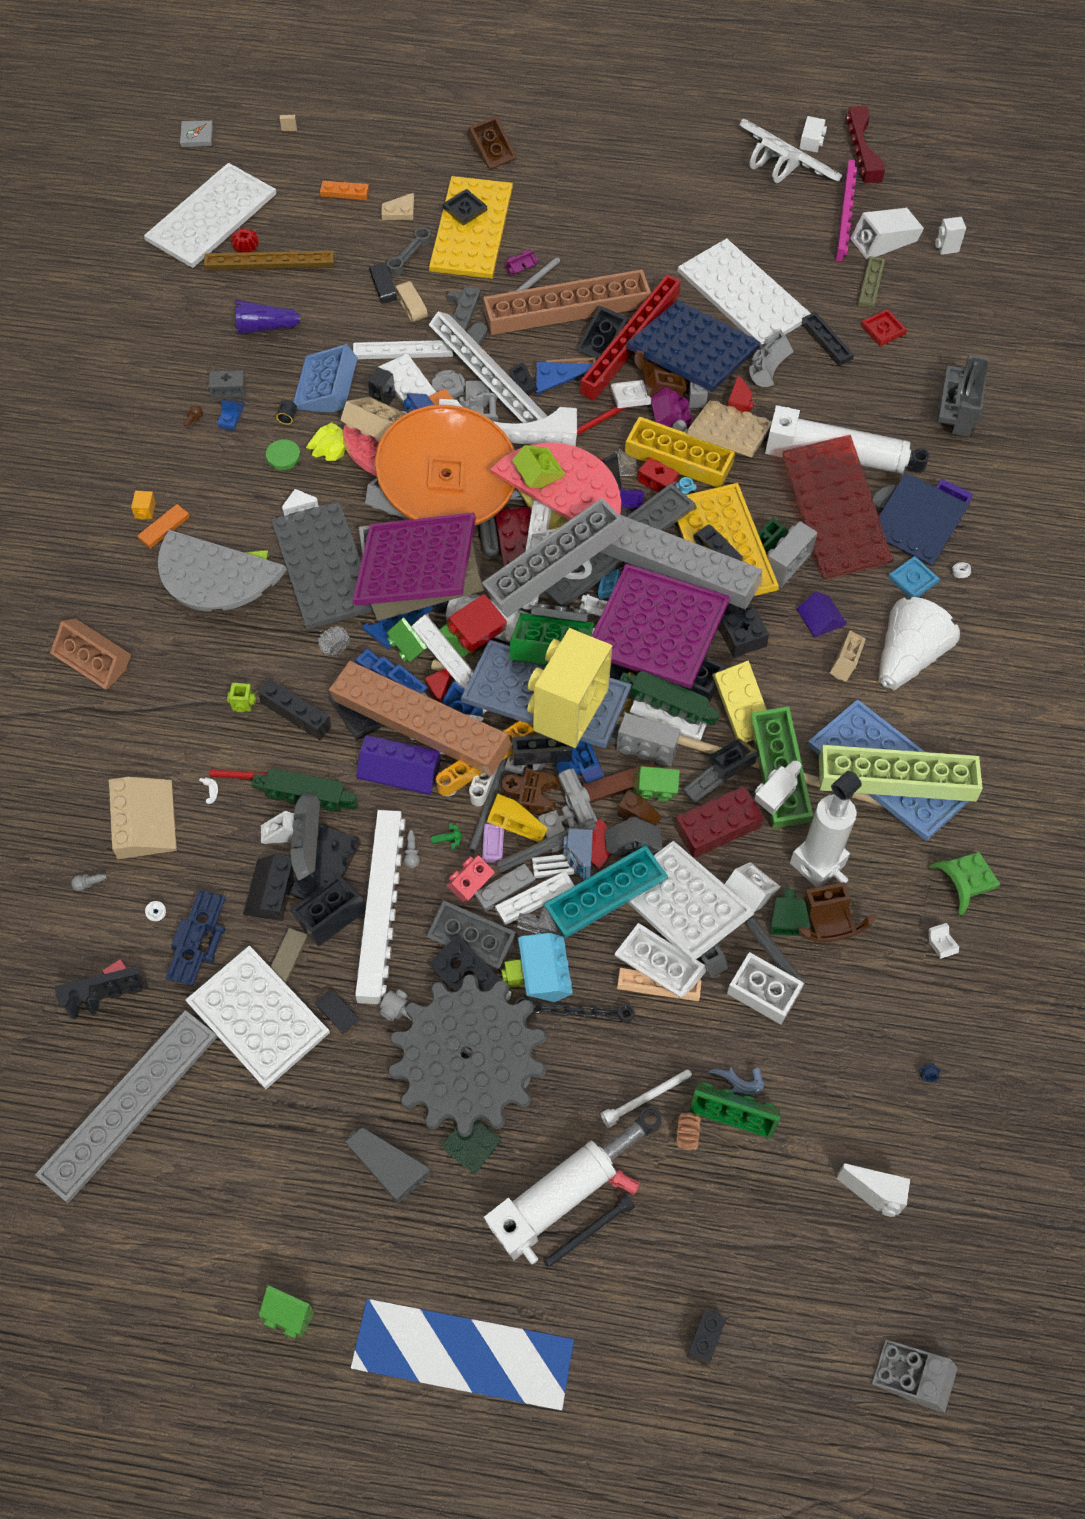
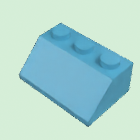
M552 933L519 937L518 941L527 996L556 1002L572 995V982L569 974L564 937Z

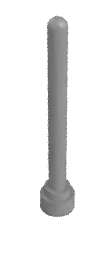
M558 257L554 258L516 291L530 288L559 264L560 259Z

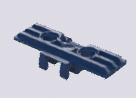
M198 890L188 919H181L171 944V948L175 953L165 979L193 986L202 962L214 963L215 951L221 935L226 930L224 927L216 925L226 899L225 896ZM206 914L208 916L206 922H197V918L200 915ZM209 932H213L205 954L200 949L202 938L207 936ZM185 953L194 955L190 960L183 959Z

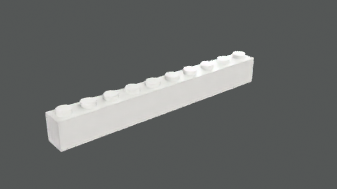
M439 311L436 313L429 326L522 423L548 417L449 314Z
M378 810L355 995L357 1003L381 1004L383 997L387 994V985H384L385 978L389 977V966H386L387 959L391 958V947H389V940H393L391 921H395L396 910L393 909V902L397 903L398 896L395 884H399L400 879L397 866H401L402 861L399 848H403L404 842L401 830H405L406 820L402 819L401 811Z

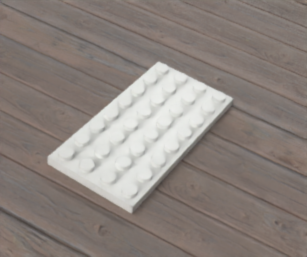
M227 163L144 235L145 241L194 268L205 258L206 253H211L274 197L276 189Z
M727 238L678 266L677 272L740 330L761 342V349L765 346L764 342L776 332L782 330L786 335L802 325L803 317L811 314Z

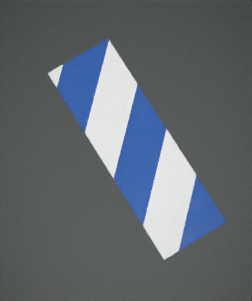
M367 1299L351 1369L562 1410L574 1339Z

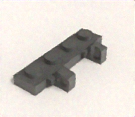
M465 286L463 292L449 291L448 302H454L457 305L454 316L451 315V317L466 332L481 295V289Z

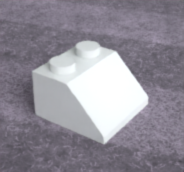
M751 862L736 868L724 884L750 906L754 912L761 909L780 889L777 883Z

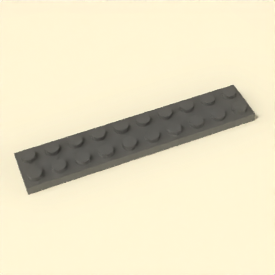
M669 484L627 517L665 531L693 510L695 502L673 484ZM599 552L589 559L592 571L588 577L584 579H568L564 577L545 590L544 593L558 606L567 607L597 584L603 577H606L610 572L623 564L624 561ZM581 565L575 570H573L571 573H580L584 571L585 568L583 565Z

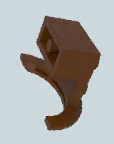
M637 350L634 355V361L636 366L643 371L647 396H654L665 387L682 396L686 390L685 378L660 365L650 363L643 358L644 351Z
M845 882L806 889L804 900L813 932L810 931L809 927L799 929V934L801 937L813 942H832L846 939L868 929L875 921L877 914L868 915L862 922L855 925L849 910L851 898Z

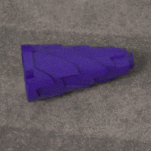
M235 300V304L240 305L235 306L236 329H240L236 330V334L244 335V333L293 328L296 326V323H300L299 313H296L294 309Z

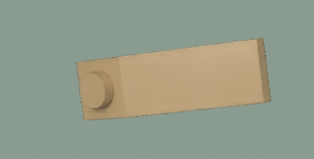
M849 631L832 665L830 674L846 682L857 665L866 639Z

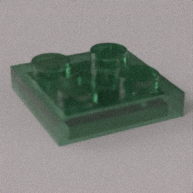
M476 1120L473 1124L471 1135L462 1137L458 1134L456 1128L441 1146V1149L476 1175L502 1142V1139Z

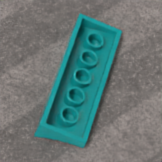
M645 845L544 903L545 913L554 922L564 938H567L667 880L668 875Z

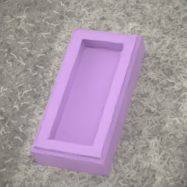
M493 824L484 825L482 859L485 862L497 863L503 857L504 829Z

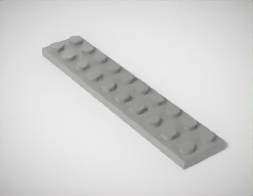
M185 1010L41 1167L35 1176L66 1203H69L215 1041L217 1035Z

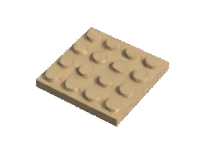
M709 400L689 427L687 435L753 457L770 431L772 421L764 417L754 416L750 412L738 411L733 406H726L718 401Z

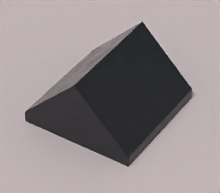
M739 738L707 758L724 782L755 764L758 753Z

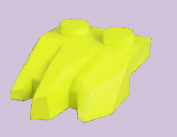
M331 422L316 432L306 448L314 449L312 453L314 457L324 455L326 461H336L344 456L346 450L343 442L344 430Z

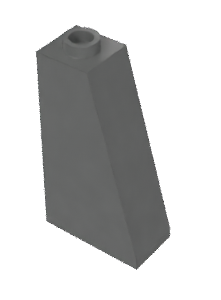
M363 1127L360 1130H354L347 1137L346 1144L348 1149L397 1204L402 1202L431 1175L427 1166Z

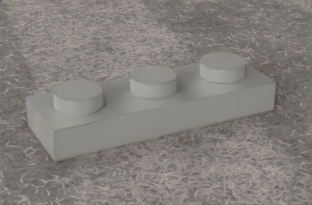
M523 864L477 891L474 896L486 912L535 883V877L527 866Z

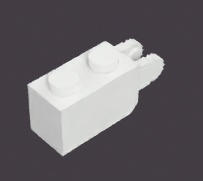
M797 760L791 762L786 768L781 766L778 771L774 769L768 776L769 780L765 785L761 783L755 790V801L773 815L796 790V777L800 773L801 763Z

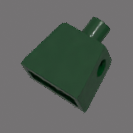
M794 889L783 890V898H776L769 935L801 937L799 929L806 927L810 929L806 902L804 899L795 898Z

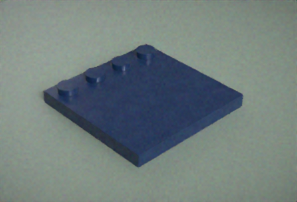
M905 472L871 529L870 535L912 557L915 556L920 561L933 567L969 504Z

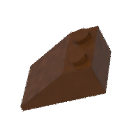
M497 115L469 127L467 136L474 150L489 170L517 158Z

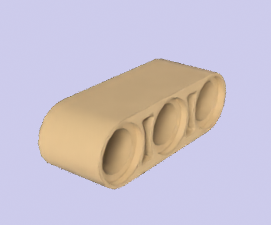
M411 281L394 286L397 298L411 322L428 317L427 309Z

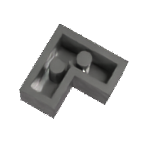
M630 817L626 821L615 824L613 827L605 830L607 852L619 857L636 851L645 845L652 854L663 849L661 828L638 817Z

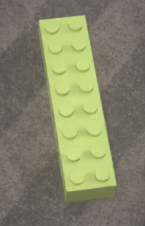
M823 745L819 755L821 791H832L831 785L846 771H852L861 780L862 786L855 793L976 802L982 791L979 756Z

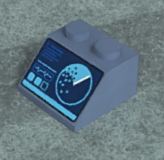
M569 828L568 836H564V856H567L568 865L583 880L590 878L593 830Z

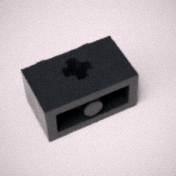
M378 367L368 380L370 397L389 405L396 397L394 376L390 371Z
M705 1309L686 1357L708 1367L726 1318Z

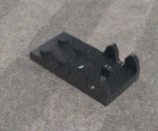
M321 824L317 839L315 871L299 881L296 879L289 892L290 896L304 900L338 874L343 878L361 844L360 838L349 836L328 828L325 824Z
M139 966L54 987L58 1002L65 1007L69 1017L76 1020L79 1015L80 1005L85 1004L87 1010L92 1015H95L99 1009V1000L119 998L122 994L139 993L143 989H147L148 984Z

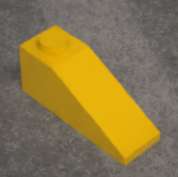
M497 794L487 822L531 840L541 842L547 827L517 801Z

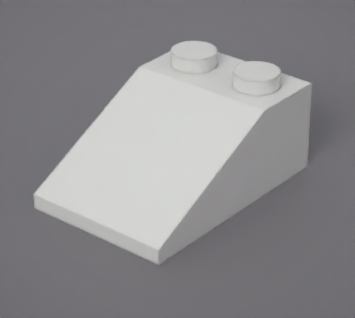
M845 1163L837 1174L836 1179L875 1210L882 1211V1214L885 1216L895 1217L907 1205L910 1179Z

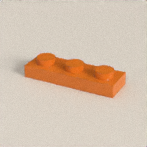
M322 181L320 196L367 200L369 184Z

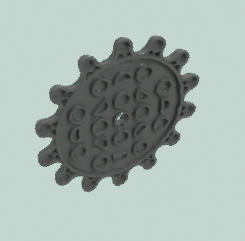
M472 974L464 977L462 987L457 992H450L444 983L437 982L431 989L433 1002L430 1005L424 1007L416 1002L407 1005L406 1014L412 1020V1027L406 1032L396 1031L391 1035L390 1041L392 1045L401 1048L404 1056L400 1062L390 1066L389 1076L392 1079H405L408 1081L409 1090L402 1096L401 1104L406 1109H411L418 1104L425 1105L428 1109L425 1124L431 1130L439 1128L441 1123L447 1118L456 1121L457 1132L462 1137L471 1135L473 1124L479 1118L487 1119L492 1128L500 1129L505 1124L503 1110L507 1104L514 1103L521 1108H526L531 1104V1095L525 1090L524 1084L528 1078L543 1077L547 1071L546 1065L541 1061L535 1060L532 1055L533 1049L537 1045L546 1042L547 1033L543 1029H530L526 1026V1019L533 1012L534 1006L529 1000H523L516 1005L508 1003L506 997L509 985L505 981L496 982L493 988L487 992L479 989L478 979ZM466 1048L472 1049V1056L468 1059H464L461 1056Z

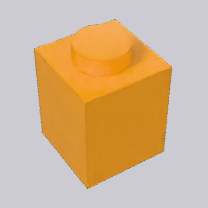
M135 491L131 506L134 517L141 520L153 519L156 505L153 492Z

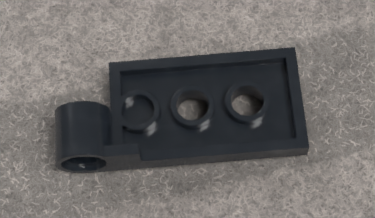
M458 935L429 964L454 992L461 989L464 977L470 972H473L477 977L478 987L484 992L490 991L496 982L503 981ZM456 959H461L460 967L454 969V961Z

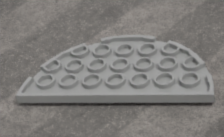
M168 530L164 537L158 556L159 575L167 591L184 606L208 612L212 611V609L229 610L255 600L270 585L274 586L287 570L282 564L172 530Z

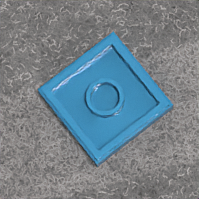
M915 556L888 576L910 599L912 597H920L939 583L940 580Z

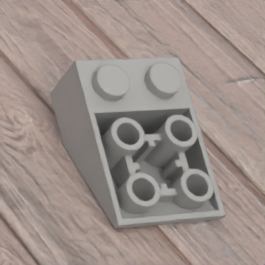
M885 1340L872 1384L921 1406L945 1413L958 1368L951 1359Z

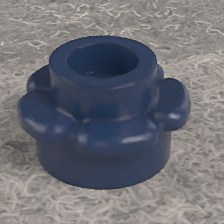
M928 1063L919 1072L924 1081L934 1082L939 1079L941 1070L935 1064Z

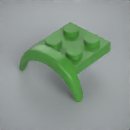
M980 852L951 861H939L929 866L930 869L934 867L942 869L955 883L960 899L959 915L966 912L970 897L997 889L1000 886L999 881Z

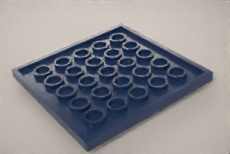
M676 300L629 340L626 348L635 353L637 350L644 351L643 357L713 392L760 347L761 342L738 329L728 326L724 322L714 319L710 315L700 312L696 308L686 305L682 301Z

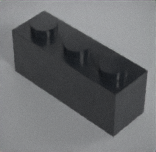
M548 736L512 737L513 766L571 761L572 747Z

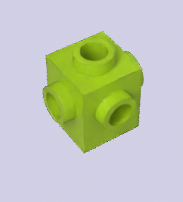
M232 683L227 701L230 703L233 711L251 712L252 705L256 703V694L253 693L251 684Z

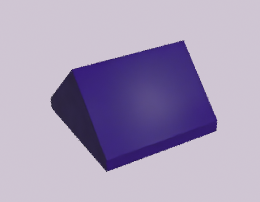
M815 592L797 608V612L814 638L847 624L829 595Z

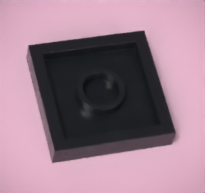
M465 189L444 202L443 209L464 226L486 212L487 205L468 189Z

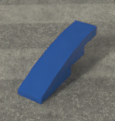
M366 649L355 660L356 664L420 694L428 688L400 664L395 666L384 656L380 659L369 649Z

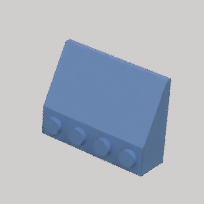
M347 344L306 356L293 401L297 405V409L320 412H335L344 409L358 359Z

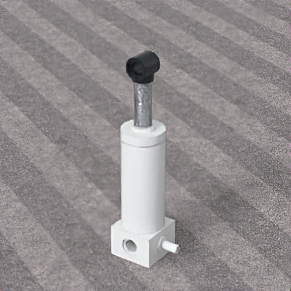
M846 771L831 785L834 795H828L819 802L806 841L793 852L790 864L815 887H822L833 877L841 883L845 882L846 884L848 882V878L840 870L846 865L850 855L845 849V845L857 814L850 798L862 786L861 780L852 771Z
M654 1107L643 1109L640 1116L634 1120V1124L602 1148L598 1147L591 1140L514 1201L507 1198L484 1216L487 1225L513 1260L524 1254L531 1264L538 1261V1257L531 1249L538 1242L537 1236L616 1174L612 1166L613 1159L644 1135L647 1136L660 1129L662 1119L659 1110ZM654 1116L657 1121L655 1124L649 1125L645 1122V1118ZM510 1226L516 1227L513 1232H506Z

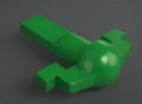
M453 823L449 824V829L454 830V832L431 836V842L436 844L455 840V843H451L453 850L456 849V846H460L462 833L457 825L453 826Z

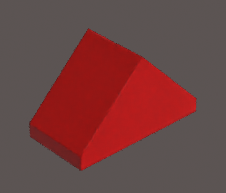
M443 669L425 678L427 690L432 699L440 703L447 694L453 679L447 669Z

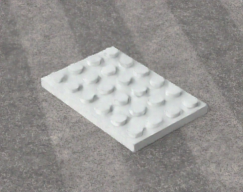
M674 841L654 855L668 875V879L627 902L691 962H694L754 915V911L750 906Z
M250 946L186 999L190 1007L265 1089L269 1088L330 1033L328 1028Z

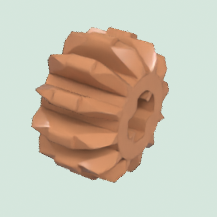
M689 1112L680 1114L676 1141L678 1148H683L684 1150H696L698 1148L701 1124L699 1115Z

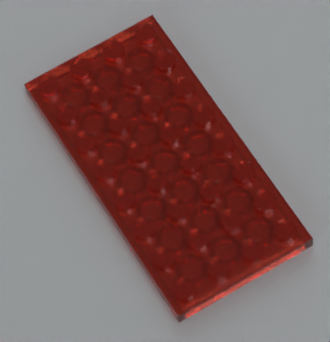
M851 434L783 451L782 455L804 523L818 532L813 551L823 580L892 563L893 558Z

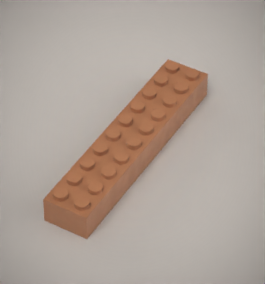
M642 269L483 297L484 314L490 334L495 335L594 317L599 306L616 313L637 310L650 296L651 292Z
M351 661L348 662L329 689L335 702L458 761L461 760L490 776L493 775L512 746L508 734Z

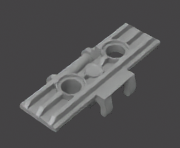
M466 381V402L463 397H460L459 404L464 408L486 416L494 422H498V416L496 415L497 395L489 393V387L483 381ZM489 404V414H484L483 407H487Z

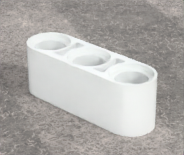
M497 769L492 776L483 773L473 778L469 789L470 801L473 805L483 806L485 804Z

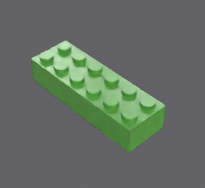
M789 707L751 713L750 725L755 749L758 753L757 758L762 782L765 785L769 780L768 776L774 769L778 771L781 766L786 768L793 761L798 760L801 765L802 762ZM802 766L799 775L796 777V790L773 815L769 812L772 829L811 823L813 812Z

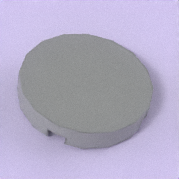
M444 370L436 374V377L432 380V387L436 393L446 389L451 397L455 399L463 394L465 379L460 373L457 374L453 370Z

